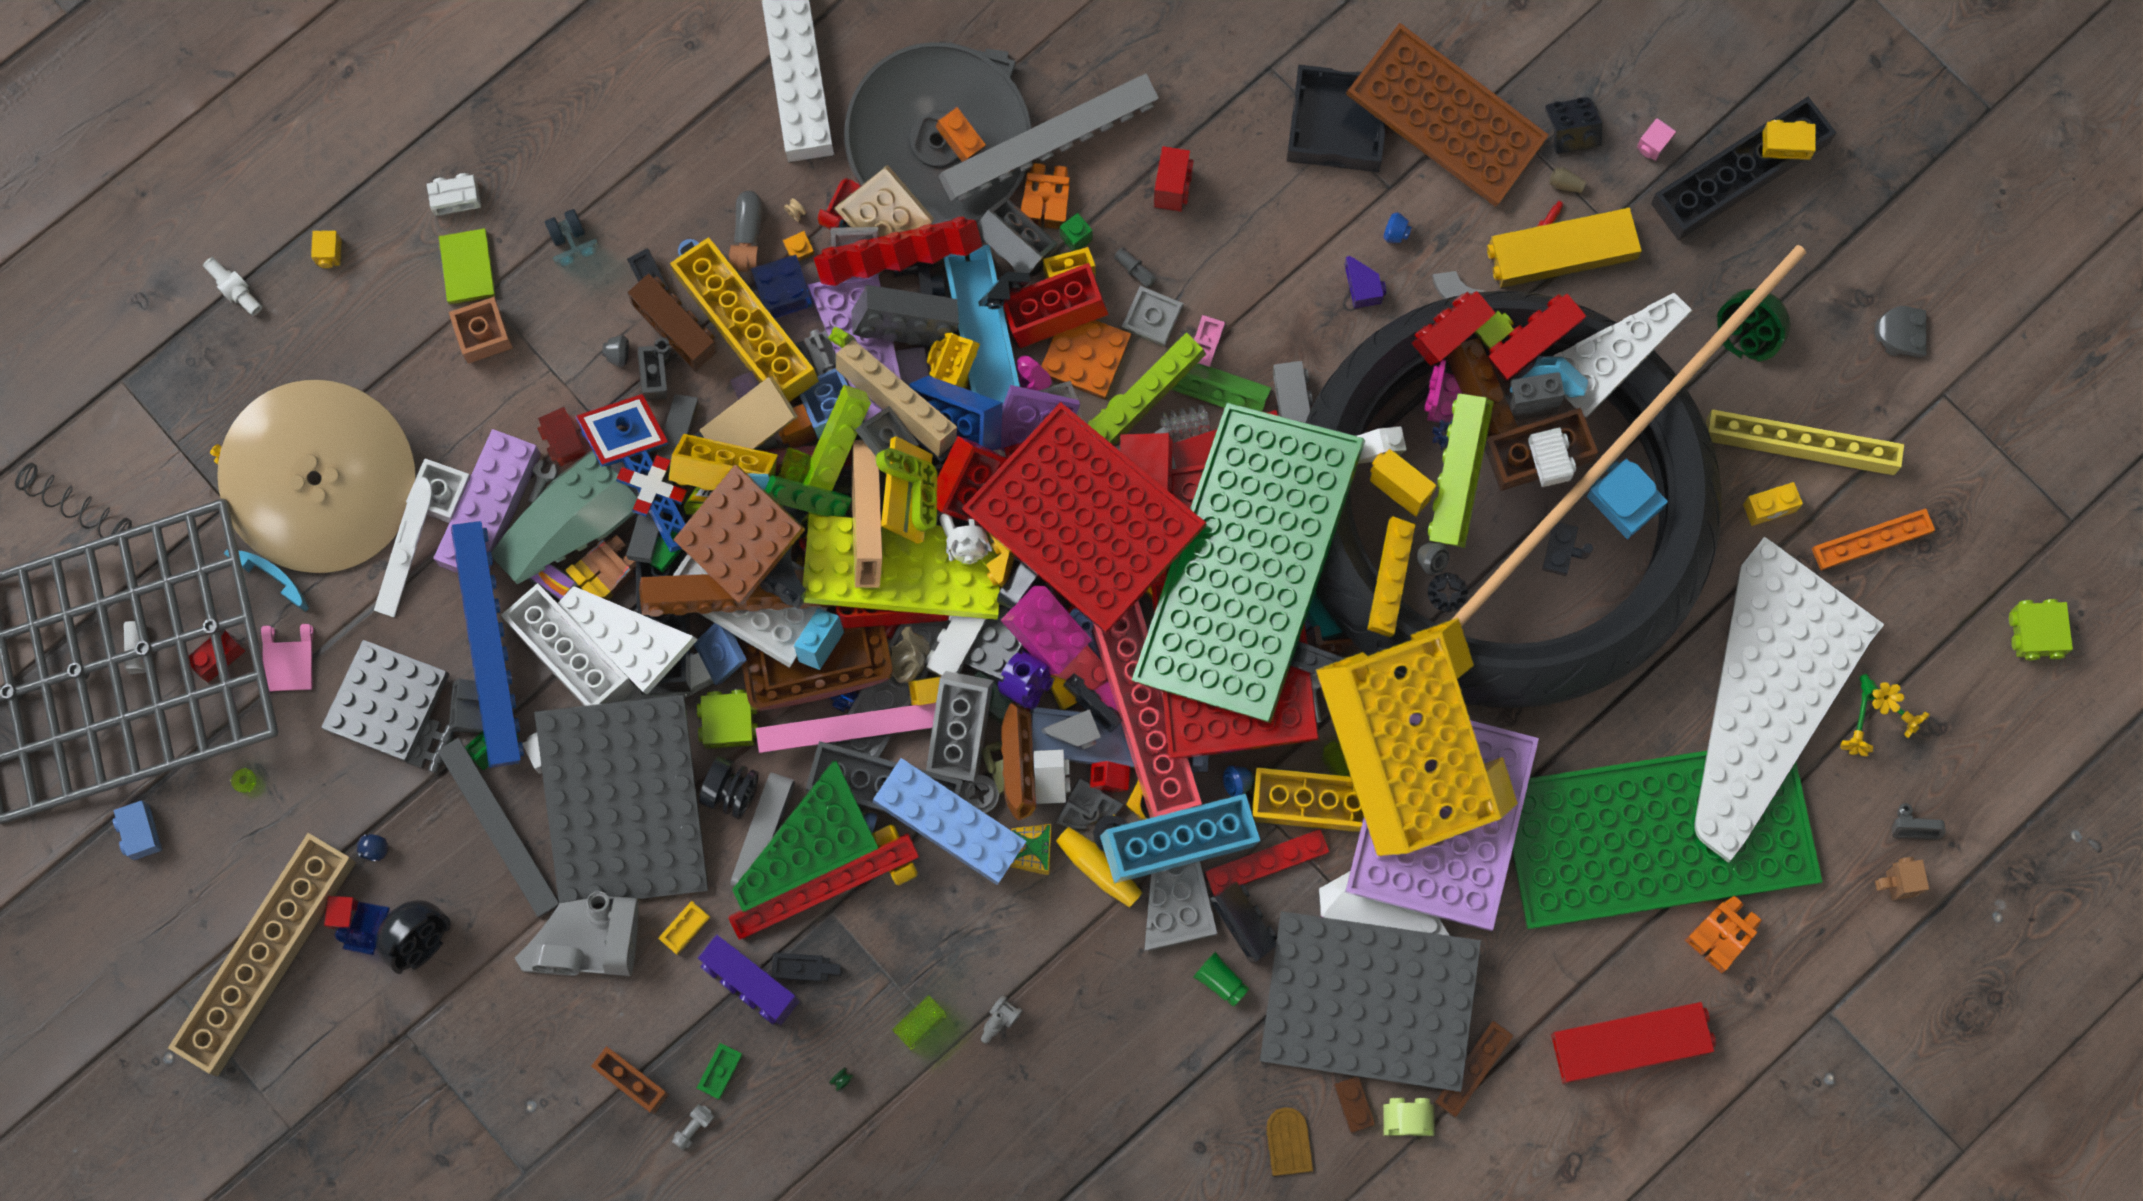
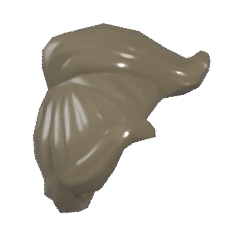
M905 627L901 633L903 641L890 648L893 676L899 683H908L914 680L924 669L925 659L931 651L929 642L922 635L914 633L911 627Z

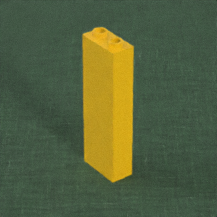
M1630 208L1495 235L1491 237L1490 243L1487 245V254L1489 259H1493L1495 267L1492 268L1494 280L1499 281L1500 288L1638 260L1641 254V247Z

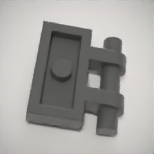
M429 718L408 764L423 769L426 760L431 761L428 771L437 774L440 765L444 764L437 750L454 740L452 736L455 731H449V725H446L444 732L440 733L438 731L441 723ZM437 740L440 742L435 754L430 753L434 741Z

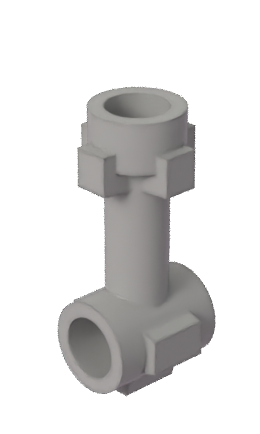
M698 1104L689 1115L693 1118L682 1133L678 1131L675 1133V1138L672 1142L683 1151L686 1147L689 1148L692 1144L689 1139L700 1126L706 1128L714 1118V1115L711 1114L712 1111L706 1106Z

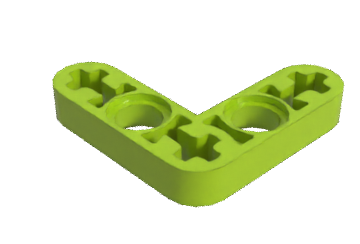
M893 448L879 452L876 455V464L882 472L912 482V522L914 527L922 532L933 528L937 521V471L934 465ZM904 462L909 466V473L904 468ZM922 491L927 495V502L922 497Z

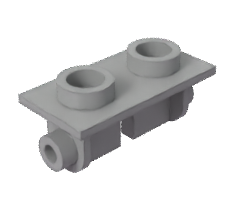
M812 330L810 332L811 336L804 340L818 375H822L836 368V354L826 331Z

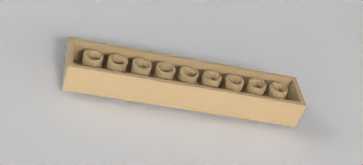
M307 833L168 1049L207 1073L219 1076L325 912L328 896L336 895L356 864L353 859Z

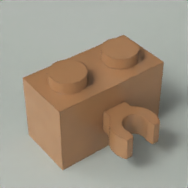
M1914 857L1899 859V862L1893 863V867L1886 871L1887 877L1879 878L1875 881L1877 891L1890 889L1892 901L1917 897L1929 890L1923 860L1914 861Z

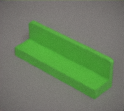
M1197 363L1171 390L1225 408L1226 403L1263 412L1271 388Z

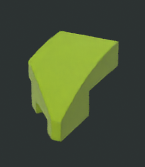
M834 327L828 337L830 341L841 348L845 347L852 340L856 341L854 336L838 327Z

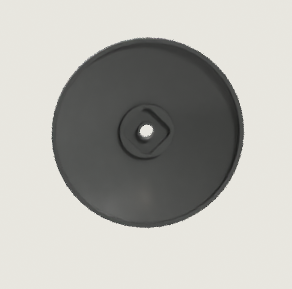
M930 42L908 46L893 52L867 72L857 86L848 106L844 126V144L848 163L854 178L861 187L888 165L934 218L930 224L950 221L957 217H965V219L976 220V223L979 222L984 214L1004 197L1009 199L1019 186L1025 171L1021 172L1020 169L1012 172V177L1002 182L999 179L991 182L993 186L982 192L976 189L971 192V197L961 202L958 199L951 201L938 176L943 171L962 163V161L935 126L941 118L958 107L986 144L980 153L1031 129L1028 110L1018 88L997 64L984 55L963 46ZM934 134L941 136L942 144L940 146L932 145L930 136Z

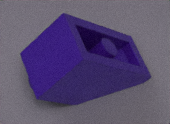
M1351 256L1346 257L1344 266L1354 309L1382 304L1383 297L1386 295V286L1384 281L1380 282L1379 274Z

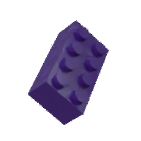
M717 934L698 957L702 962L700 967L713 979L719 976L721 978L720 983L732 994L738 991L741 994L739 998L753 1010L756 1006L761 1009L759 1014L772 1025L775 1022L782 1025L800 1002L794 994Z

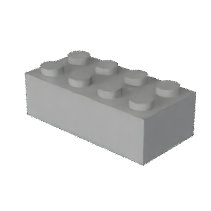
M945 671L941 676L926 771L947 777L975 781L980 772L994 680Z

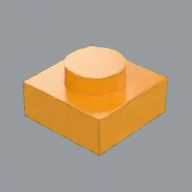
M804 231L783 240L793 264L814 255V250Z

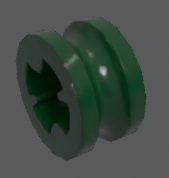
M846 1067L841 1069L829 1082L830 1085L836 1086L835 1090L837 1092L841 1091L854 1078L852 1074L849 1075L847 1073L848 1069Z

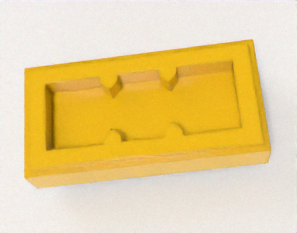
M691 901L658 939L678 956L711 917Z

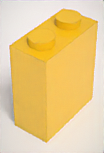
M1390 448L1385 454L1380 452L1377 455L1370 469V472H1372L1370 482L1417 517L1431 501L1436 484Z

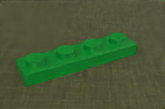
M771 475L765 491L780 505L826 517H844L852 498L845 494Z

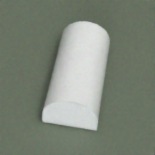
M135 621L124 623V651L134 649L135 645L139 642ZM143 657L125 661L126 671L129 674L145 673Z

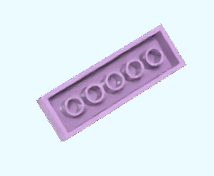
M491 430L433 558L440 567L458 573L451 534V526L454 524L481 521L482 528L487 527L489 542H485L486 551H493L505 535L532 476V469L540 458L541 453L536 445L497 430Z

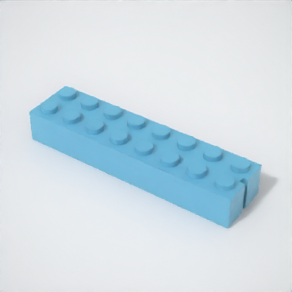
M984 245L969 254V262H966L965 256L949 254L944 257V264L951 298L957 299L959 324L957 326L959 336L980 344L977 356L968 374L970 389L972 392L995 399L1004 404L1010 385L1018 387L1020 385L1003 306L1000 309L991 310L988 307L979 306L978 303L997 281L990 245Z

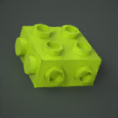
M2058 599L2044 600L2043 603L2024 600L2018 602L2009 613V624L2013 626L2014 631L2012 648L2016 650L2017 657H2025V660L2028 661L2038 660L2041 658L2040 656H2050V659H2062L2073 650L2067 602H2058Z
M733 690L731 694L712 691L708 692L707 696H701V703L697 704L698 718H702V727L698 728L699 742H703L706 749L755 745L754 738H757L756 728H758V724L754 723L753 714H757V710L750 707L746 690Z

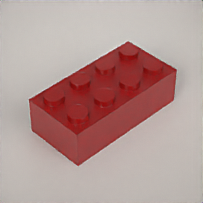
M1090 263L1024 287L1019 292L1010 293V300L1003 305L1012 334L1019 348L1109 315Z
M1560 293L1548 302L1547 310L1542 312L1539 309L1528 318L1529 324L1523 328L1519 325L1509 333V340L1503 344L1502 341H1499L1489 350L1490 355L1488 359L1490 364L1505 382L1510 380L1585 319L1586 315L1568 293L1563 297Z

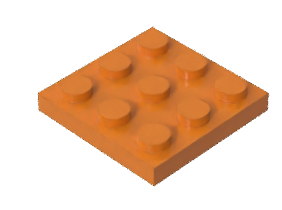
M1096 320L1054 335L1042 363V368L1050 375L1051 380L1106 399L1130 341L1131 333Z

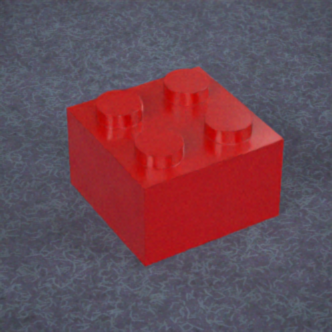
M1162 146L1154 189L1155 208L1182 212L1183 204L1188 203L1189 186L1192 180L1194 160L1190 159V150Z

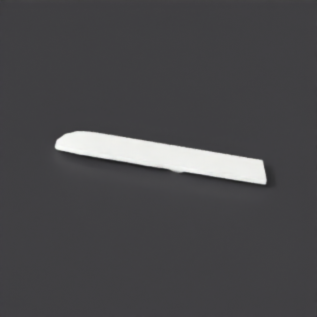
M421 477L417 480L409 495L374 611L391 617L396 615L431 503L432 486L426 477Z

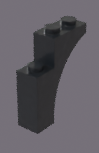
M783 506L804 528L807 526L809 512ZM792 545L760 583V586L764 591L771 592L781 598L787 605H792L799 609L804 603L806 588L799 581L792 565Z

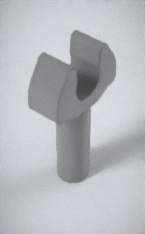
M543 460L534 465L532 471L536 475L537 481L529 497V503L532 504L541 495L547 482L553 481L558 476L555 464H552L547 474L542 473L545 466Z

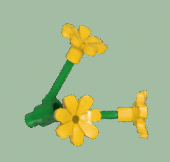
M1864 674L1859 678L1863 692L1857 730L1854 731L1853 738L1841 742L1840 748L1842 750H1849L1851 755H1856L1859 752L1861 756H1868V752H1873V745L1863 741L1864 732H1862L1867 701L1874 700L1872 705L1875 709L1879 708L1882 714H1887L1889 708L1893 712L1899 713L1901 719L1908 724L1907 730L1904 733L1907 738L1912 733L1918 731V724L1920 725L1924 720L1928 719L1930 714L1924 712L1922 715L1914 717L1908 711L1905 712L1897 704V702L1904 700V695L1898 693L1901 690L1899 685L1893 684L1890 686L1889 683L1883 682L1880 684L1881 689H1879L1875 681L1871 680L1867 674Z

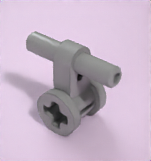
M1004 995L999 998L989 1012L992 1016L984 1026V1033L981 1036L983 1043H989L992 1037L996 1036L1005 1025L1011 1028L1023 1012L1021 1008H1015L1006 1001L1007 997Z

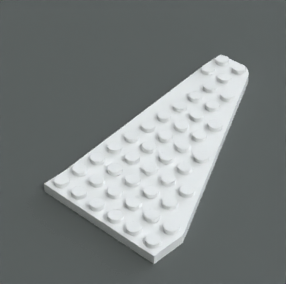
M1766 537L1762 539L1740 567L1694 823L1695 832L1699 840L1727 862H1730L1747 840L1869 643L1884 626L1882 622Z

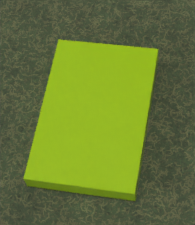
M486 229L439 236L448 304L495 297Z

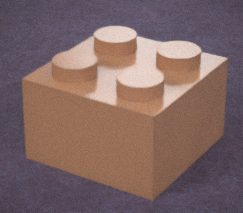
M494 297L449 312L462 355L468 364L513 349L500 307Z

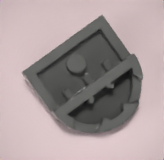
M1898 306L1885 312L1877 319L1875 336L1877 341H1881L1885 346L1886 353L1891 356L1899 354L1918 358L1926 356V310Z

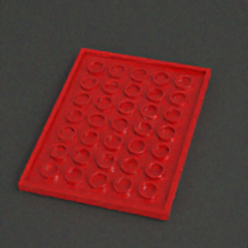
M1062 402L1053 409L962 507L964 513L971 519H974L978 525L1106 634L1206 526V522Z

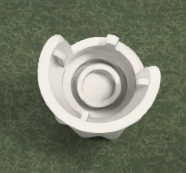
M943 513L940 516L941 526L947 536L946 554L948 553L950 561H953L955 558L962 563L973 564L987 555L988 551H992L988 535L986 534L987 531L980 525H975L974 519H969V526L955 527L950 515Z

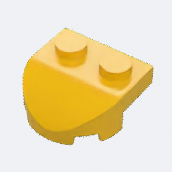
M945 333V338L941 341H935L927 357V363L931 365L929 374L936 379L963 388L973 361L977 356L980 344L953 333Z

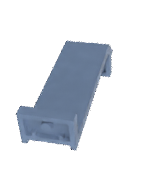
M1038 707L1031 710L1033 758L1034 751L1063 750L1064 760H1069V762L1092 764L1111 761L1135 769L1121 723L1113 732H1109L1093 718L1101 737L1095 739V745L1082 749L1081 746L1073 747L1047 736L1041 731L1042 728L1081 712ZM1208 755L1188 758L1192 773L1207 772Z

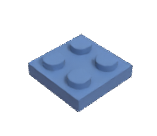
M716 623L694 643L715 685L722 684L747 661L733 633Z

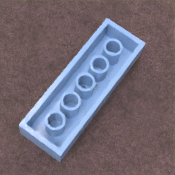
M902 758L894 767L872 802L996 885L1000 882L1026 840Z

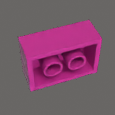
M1033 586L1001 619L1002 623L1031 655L1050 667V674H1060L1092 641L1045 586Z

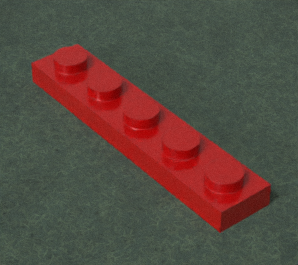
M1321 829L1205 871V876L1212 894L1215 895L1233 882L1245 885L1329 853Z

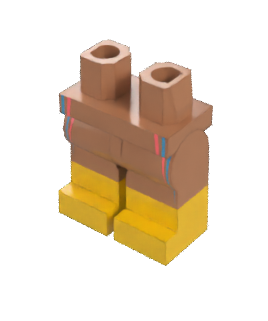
M615 535L607 542L602 539L586 556L575 565L569 566L565 571L582 590L609 600L628 580L635 576L633 571L636 569V561L628 560L627 556L621 560L617 554L626 545Z

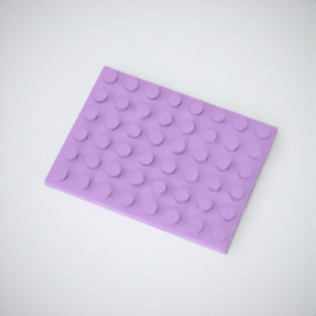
M1413 713L1410 716L1409 722L1411 725H1417L1421 722V713ZM1470 720L1483 763L1503 757L1518 804L1499 820L1407 854L1377 856L1365 818H1363L1345 893L1493 931L1539 738ZM1428 760L1424 766L1425 771H1433L1437 766L1436 760ZM1451 806L1441 808L1439 812L1441 818H1446L1451 814Z

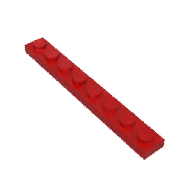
M909 833L879 846L878 849L745 912L740 910L729 915L728 919L740 940L918 858L919 853Z

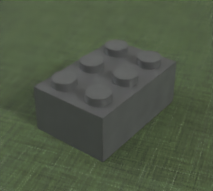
M1006 197L992 206L977 223L981 241L988 243L999 257L1006 259L1012 265L1016 272L1030 274L1043 263V259L1047 258L1058 244Z

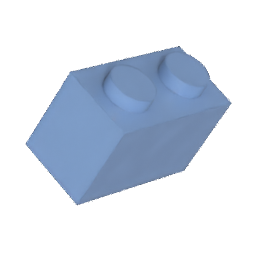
M139 801L114 810L116 818H113V824L116 831L120 832L122 841L119 842L123 855L136 860L162 851L149 804Z

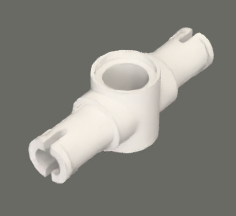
M214 257L209 258L203 264V267L216 279L217 288L230 302L240 303L252 316L257 315L262 310V306L249 293L248 284L235 271L226 270Z

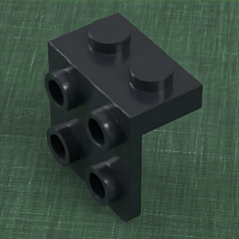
M1579 97L1574 100L1557 101L1545 106V111L1554 128V150L1556 154L1602 146V121L1590 98Z

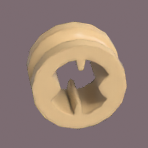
M793 198L790 200V205L786 204L784 206L785 211L797 222L801 220V215L805 216L807 214L804 207Z

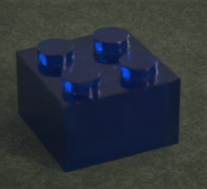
M797 255L751 269L762 304L774 319L813 306Z

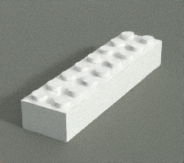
M762 0L788 162L834 155L810 0Z

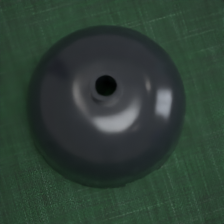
M412 900L399 905L385 917L377 931L376 949L380 958L397 974H402L403 970L410 967L416 970L430 960L441 948L443 942L440 940L445 931L450 930V919L436 905L425 900Z

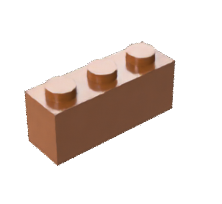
M607 1046L591 1065L593 1069L653 1115L670 1095Z

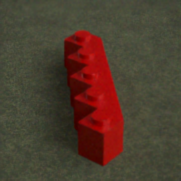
M957 217L950 221L933 225L926 224L912 230L892 232L886 236L869 240L862 239L843 246L828 247L823 249L822 253L813 259L821 284L837 286L853 276L870 278L885 269L902 271L916 262L935 263L949 254L967 256L983 247L976 220Z

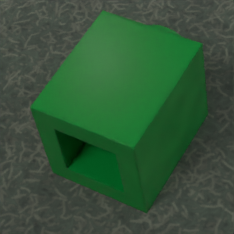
M1079 213L1059 226L1060 238L1071 251L1082 249L1093 240V230Z

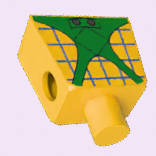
M1051 824L1011 829L1012 832L1026 840L1010 867L1049 875Z

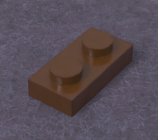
M1357 1076L1334 1084L1350 1133L1374 1126L1375 1123L1359 1077Z

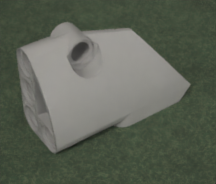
M596 891L591 893L587 899L559 903L543 928L515 957L516 962L523 972L568 976L578 975L579 972L631 976L637 943L638 898L608 897L604 892ZM599 903L605 904L601 909H594Z

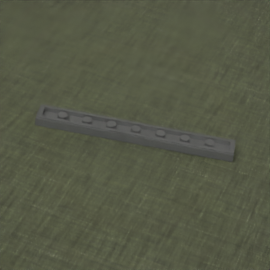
M674 395L663 431L668 445L658 449V456L671 460L672 454L683 434H690L699 403L697 397ZM669 465L663 482L674 486L675 482L669 480ZM655 496L654 500L661 503L663 498ZM649 512L647 517L638 515L626 555L628 560L652 563L660 532ZM661 513V519L665 518L666 513Z
M457 738L437 750L537 917L540 918L559 905V901L461 740Z

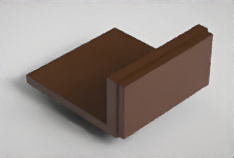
M1315 626L1306 633L1308 645L1334 655L1345 652L1354 644L1351 639L1322 641L1320 626Z

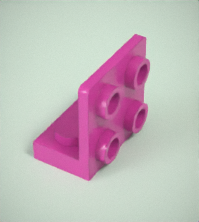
M1441 360L1439 367L1434 366L1424 411L1429 412L1427 420L1450 425L1454 416L1452 413L1453 402L1457 400L1458 393H1462L1454 375L1444 373L1446 360Z

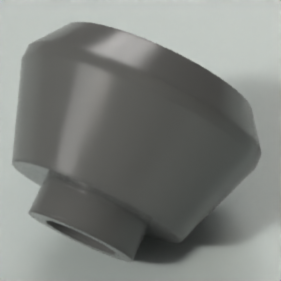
M619 335L609 338L607 343H603L602 355L606 357L607 362L618 367H623L627 364L629 355V340L627 337Z
M1426 543L1419 548L1417 553L1418 563L1428 575L1442 572L1450 559L1448 547L1443 543Z

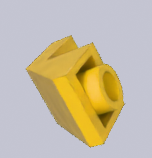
M991 536L993 542L990 545L998 556L986 564L990 570L987 576L994 586L999 584L1002 588L1010 578L1015 555Z

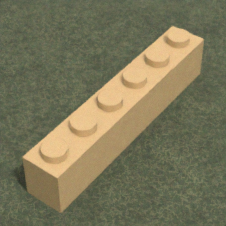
M855 340L849 342L836 353V370L859 390L865 391L868 397L883 410L890 406L908 431L938 457L955 442L957 426Z

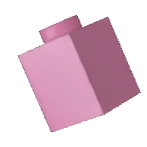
M1656 118L1640 138L1637 148L1643 156L1656 161L1672 142L1676 131Z

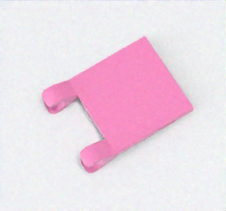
M302 624L300 626L301 642L274 643L275 629L271 626H262L263 664L270 692L312 690L313 626L309 624Z

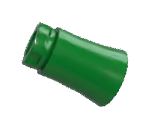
M1216 951L1193 976L1194 979L1207 986L1221 999L1227 1000L1233 1007L1249 990L1242 983L1243 980L1226 965Z

